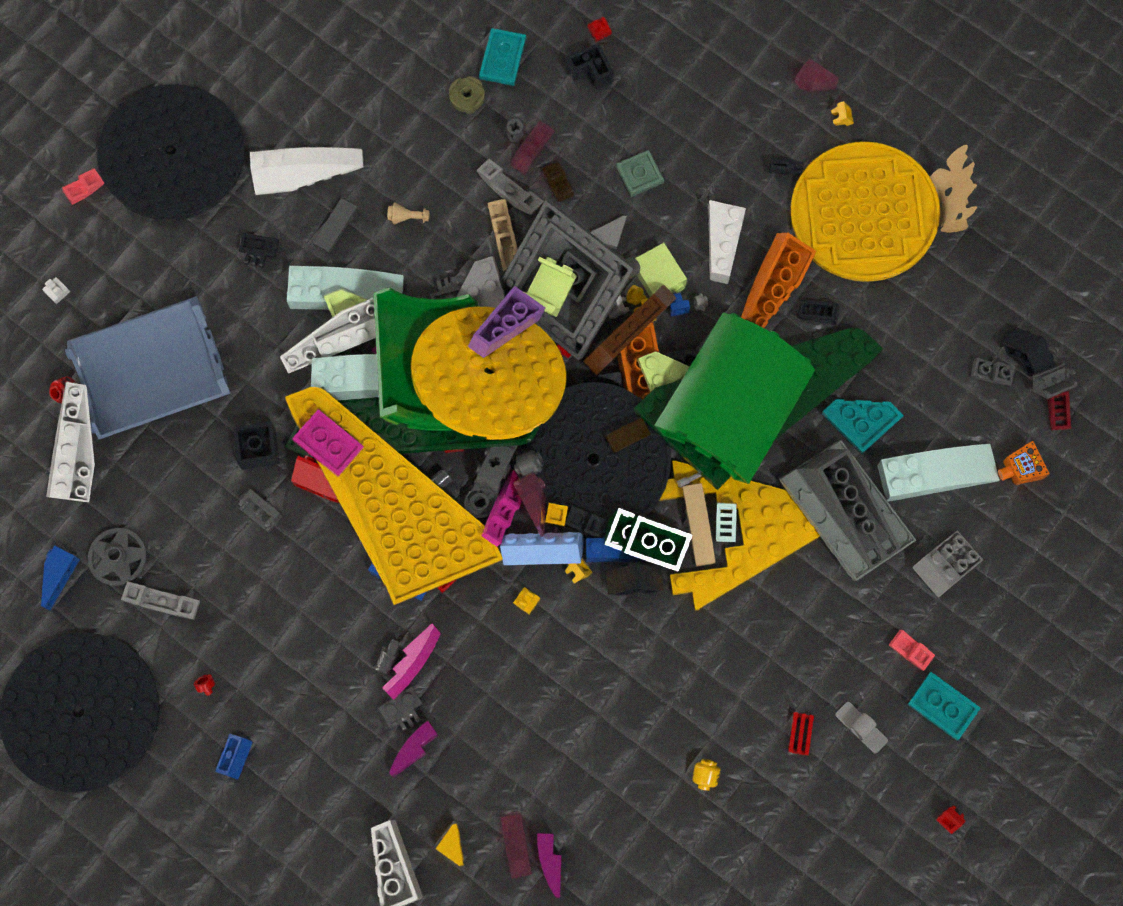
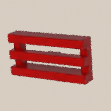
M793 713L788 753L809 755L814 715ZM797 718H801L797 749H793ZM805 719H808L805 749L802 751Z

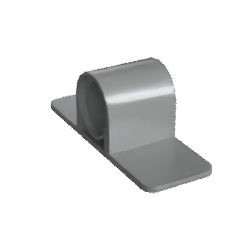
M846 702L836 712V717L873 753H878L888 742V739L876 728L877 724L866 713L861 714L850 702Z

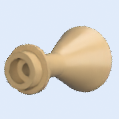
M396 202L393 206L388 207V221H392L394 225L410 218L423 219V223L425 221L429 222L430 211L426 210V208H424L423 212L410 211Z

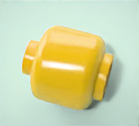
M701 759V762L695 764L692 780L698 784L699 789L709 791L710 787L718 785L721 769L717 766V762Z

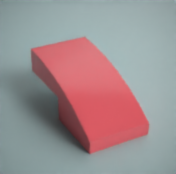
M95 168L79 175V180L62 187L64 194L72 205L88 197L104 184Z
M899 630L889 644L893 650L922 671L926 669L935 656L922 643L916 642L904 630Z

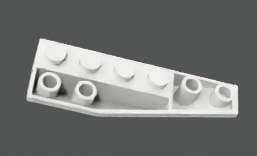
M374 298L342 310L282 354L280 358L288 374L311 365L312 358L330 357L376 338Z
M66 382L46 497L89 502L95 463L87 387L82 384Z

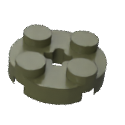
M474 77L456 79L449 88L450 103L458 111L468 114L473 113L482 106L485 100V91L482 83ZM468 91L471 92V93H470V97H467V98L464 97V95H463L464 92H465V93H468Z

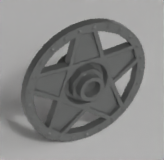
M114 528L101 533L93 541L88 552V565L92 574L102 583L111 586L125 585L127 581L131 582L136 579L144 569L147 559V551L142 539L134 532L124 528ZM117 533L112 544L101 542L108 535ZM129 535L137 540L141 548L129 547ZM94 551L102 558L96 569L93 563ZM141 560L138 569L131 575L130 564ZM115 572L121 581H110L103 577Z

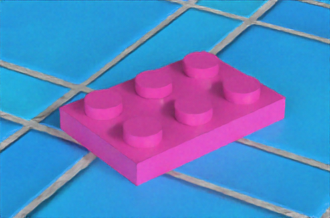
M319 409L292 438L295 443L337 477L342 474L364 448L362 444Z

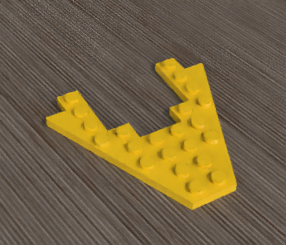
M672 461L674 478L668 479L666 488L659 501L684 498L683 490L678 486L677 481L685 477L688 478L698 473V471L689 464ZM701 476L691 481L688 485L702 483L704 495L716 494V500L719 503H737L736 510H738L743 546L724 549L727 567L670 575L672 594L692 593L694 608L699 610L819 538L820 535L814 526L810 524L799 506L795 504L787 490L750 481L747 484L734 480L732 477L717 490Z

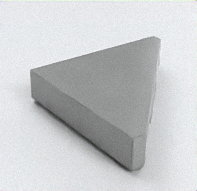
M622 216L590 233L600 239L605 245L617 249L627 216Z

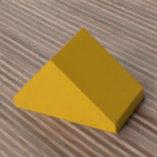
M453 824L436 847V850L457 865L464 866L458 824Z

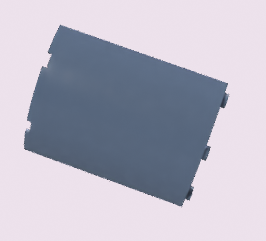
M198 296L67 341L65 352L68 359H72L81 384L87 387L91 432L93 434L96 433L98 439L230 394L227 378L223 374L224 367L211 329H206L208 327L205 320L206 316Z

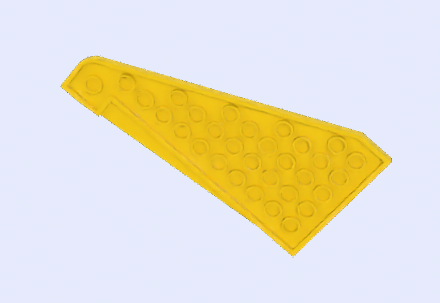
M310 387L285 397L292 417L299 429L319 409L364 446L362 451L339 477L319 461L317 462L382 579L393 605L503 560L498 547L482 537L485 526L324 389Z

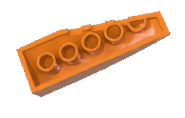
M788 232L776 234L754 280L741 318L765 328L769 319L779 311L778 308L784 301L788 300L792 291L801 284L816 251Z
M653 322L617 355L624 389L640 397L642 400L650 393V390L637 359L653 352L659 353Z

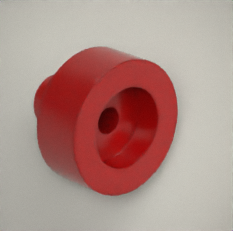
M204 675L198 678L193 685L198 693L204 692L208 696L213 693L211 688L215 685V681L212 675Z

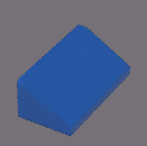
M229 734L215 772L239 779L252 746V741Z

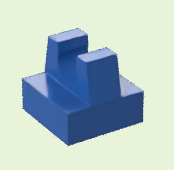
M681 293L674 294L676 299L670 304V316L689 313V300L683 301Z

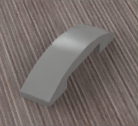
M488 159L477 169L480 177L499 196L506 199L508 203L517 209L532 215L544 204V201L532 191L527 193L504 175L503 169L492 160Z
M128 581L121 598L124 602L192 620L195 619L200 600L162 592Z

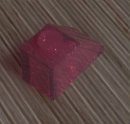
M809 58L797 73L795 83L800 89L807 90L808 92L832 90L837 87L839 77Z

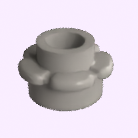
M702 293L694 296L693 301L696 311H705L706 307H708L707 297L703 296Z

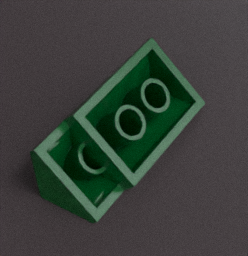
M617 508L609 519L604 544L632 556L679 571L692 534Z

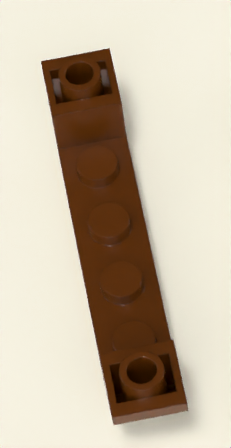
M665 285L661 286L583 362L597 375L676 299L674 294Z

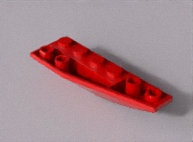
M298 456L291 479L294 486L329 501L339 503L319 464L315 463V460L309 456H304V458Z

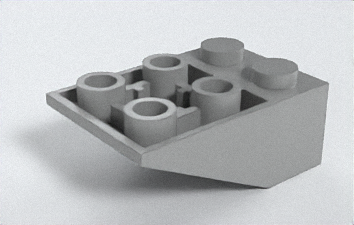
M957 530L912 568L939 598L981 563L983 559Z

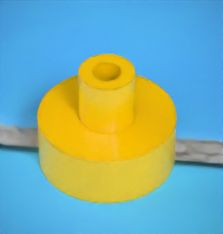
M636 285L630 287L626 295L627 302L633 305H638L641 300L646 299L643 289Z

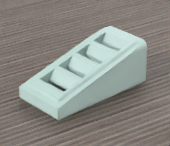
M717 502L716 541L736 542L737 503ZM721 509L732 510V513H721ZM721 517H732V521H721ZM720 525H732V529L720 528ZM720 532H732V536H720Z

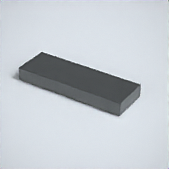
M341 198L313 242L314 246L330 254L357 211V206Z

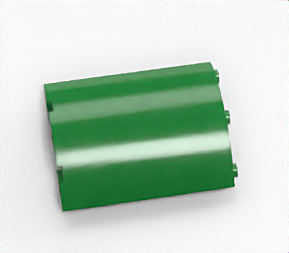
M391 287L382 288L380 291L374 292L380 417L396 425L400 423L407 424V428L451 431L452 429L437 420L427 406L423 405L418 398L411 378L412 355L420 335L432 322L458 309L478 307V301L470 294L449 299L415 298L399 293Z
M722 313L654 426L665 437L683 444L687 441L695 445L696 451L709 459L713 456L720 461L719 466L734 480L749 484L815 369L807 357H804L795 348L779 338L778 333L768 331L755 323L741 318L735 313Z

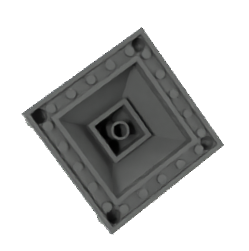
M548 199L542 205L501 282L505 296L514 286L527 293L541 266V263L538 261L539 257L543 259L549 257L557 261L556 265L560 267L564 264L572 268V272L577 277L557 317L543 312L540 320L535 324L541 327L556 343L577 360H581L585 353L594 349V337L629 279L639 274L640 264L634 258L624 259L582 225L578 224L577 221L568 216L567 206L563 202H552Z

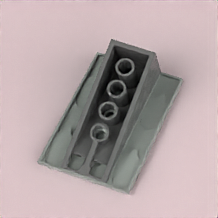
M842 440L836 441L779 478L795 504L799 506L810 524L814 526L829 550L836 556L853 581L859 580L916 541L915 537Z

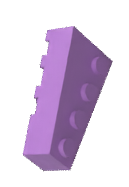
M514 286L475 332L468 347L484 358L539 321L546 308Z

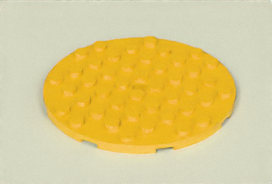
M468 307L449 312L432 322L423 331L416 342L411 361V378L414 389L421 403L427 406L433 413V416L447 427L471 437L473 435L487 437L490 440L522 436L532 432L534 428L549 420L561 403L566 385V369L563 357L551 337L534 323L483 358L470 349L468 345L475 332L495 308ZM488 367L494 373L487 374L484 370Z

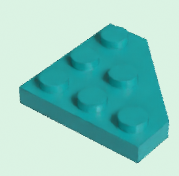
M836 399L822 412V415L861 454L904 416L891 402L884 401L881 403Z

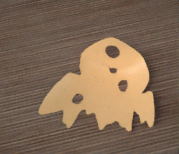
M967 145L959 147L947 159L950 171L938 169L930 176L936 188L939 203H941L938 226H943L940 230L941 232L950 233L966 230L968 228L966 219L974 214L977 206L966 208L968 204L967 198L977 186L970 179L973 173L974 162L962 169L964 162L968 158L965 154L968 148ZM952 187L951 194L945 196V191ZM962 213V218L956 220L957 215Z

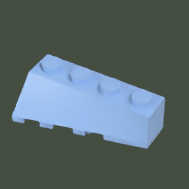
M573 532L504 535L500 545L503 565L581 563L585 537L581 533Z

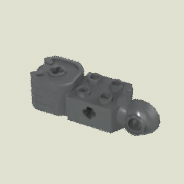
M518 445L487 447L484 454L486 457L484 463L479 464L476 471L478 476L474 480V486L465 496L464 500L465 509L475 518H484L490 515L493 505L516 463ZM479 500L486 502L481 508L475 506Z

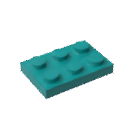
M491 28L479 79L515 86L526 35Z
M932 672L927 675L907 704L956 741L961 738L981 709Z

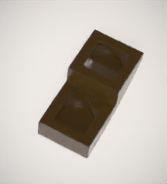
M559 162L542 168V172L557 201H563L575 196Z
M640 418L605 437L613 453H616L651 434L643 418Z

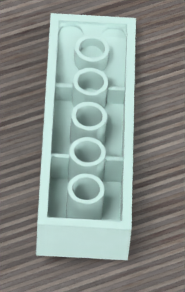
M289 266L287 303L290 309L329 310L324 295L341 288L368 300L374 298L373 293L380 291L382 288L391 287L403 294L404 276L352 268Z
M377 354L312 358L311 387L324 389L336 400L379 397Z
M990 444L953 447L882 459L877 465L885 499L888 502L999 481Z

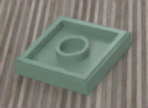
M649 150L616 163V168L631 197L664 183V179Z

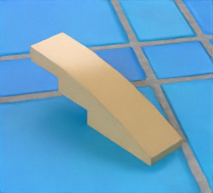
M506 199L488 202L503 272L508 269L518 250Z
M702 483L683 486L682 490L686 505L689 533L692 534L691 543L696 566L714 564V549Z

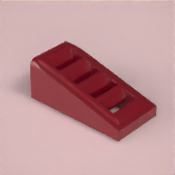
M1069 391L1048 398L1051 430L1071 429ZM1062 397L1063 401H1054V398ZM1055 405H1063V409H1055ZM1064 412V416L1055 417V413ZM1056 420H1065V424H1056Z

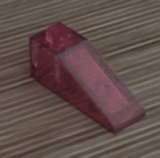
M539 121L517 150L510 166L525 175L555 130Z
M533 472L513 482L542 537L545 535L546 495L543 488L546 486L542 478H537Z
M521 814L502 817L501 821L511 878L515 879L533 875Z

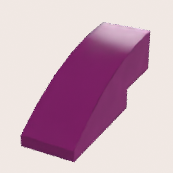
M429 721L420 726L400 749L389 772L392 777H395L426 755L422 747L439 736Z
M537 833L539 859L544 876L555 897L560 898L561 855H553L554 834Z

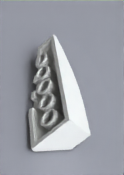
M310 147L250 152L251 173L256 195L295 191L299 187L310 186L314 182L323 179L328 180L334 175H342L364 167L362 149Z

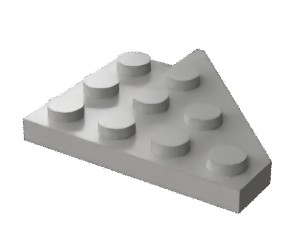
M494 256L474 262L457 297L470 294L478 301V307L496 308L505 298V292Z

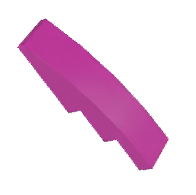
M514 470L510 472L482 533V537L496 547L502 543L505 530L511 526L514 513L520 508L524 495L518 474Z
M433 624L428 626L403 649L407 656L393 668L397 674L382 687L393 700L410 684L432 653L441 634Z

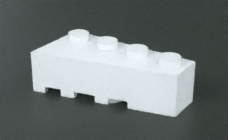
M709 200L710 280L728 284L746 208Z
M389 820L372 827L371 833L376 861L375 871L378 880L377 890L380 906H405L422 899L423 895L396 820Z

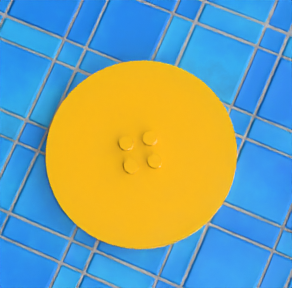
M874 142L843 144L822 153L814 159L802 172L796 183L790 208L792 228L796 238L816 251L812 261L833 275L854 281L884 280L910 269L929 250L940 221L938 194L931 178L923 167L906 153L894 147Z

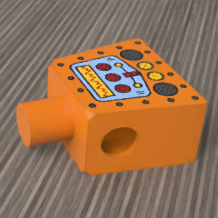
M1034 441L1006 457L1003 461L1005 467L998 470V475L1002 481L1011 478L1015 485L1042 480L1050 474Z

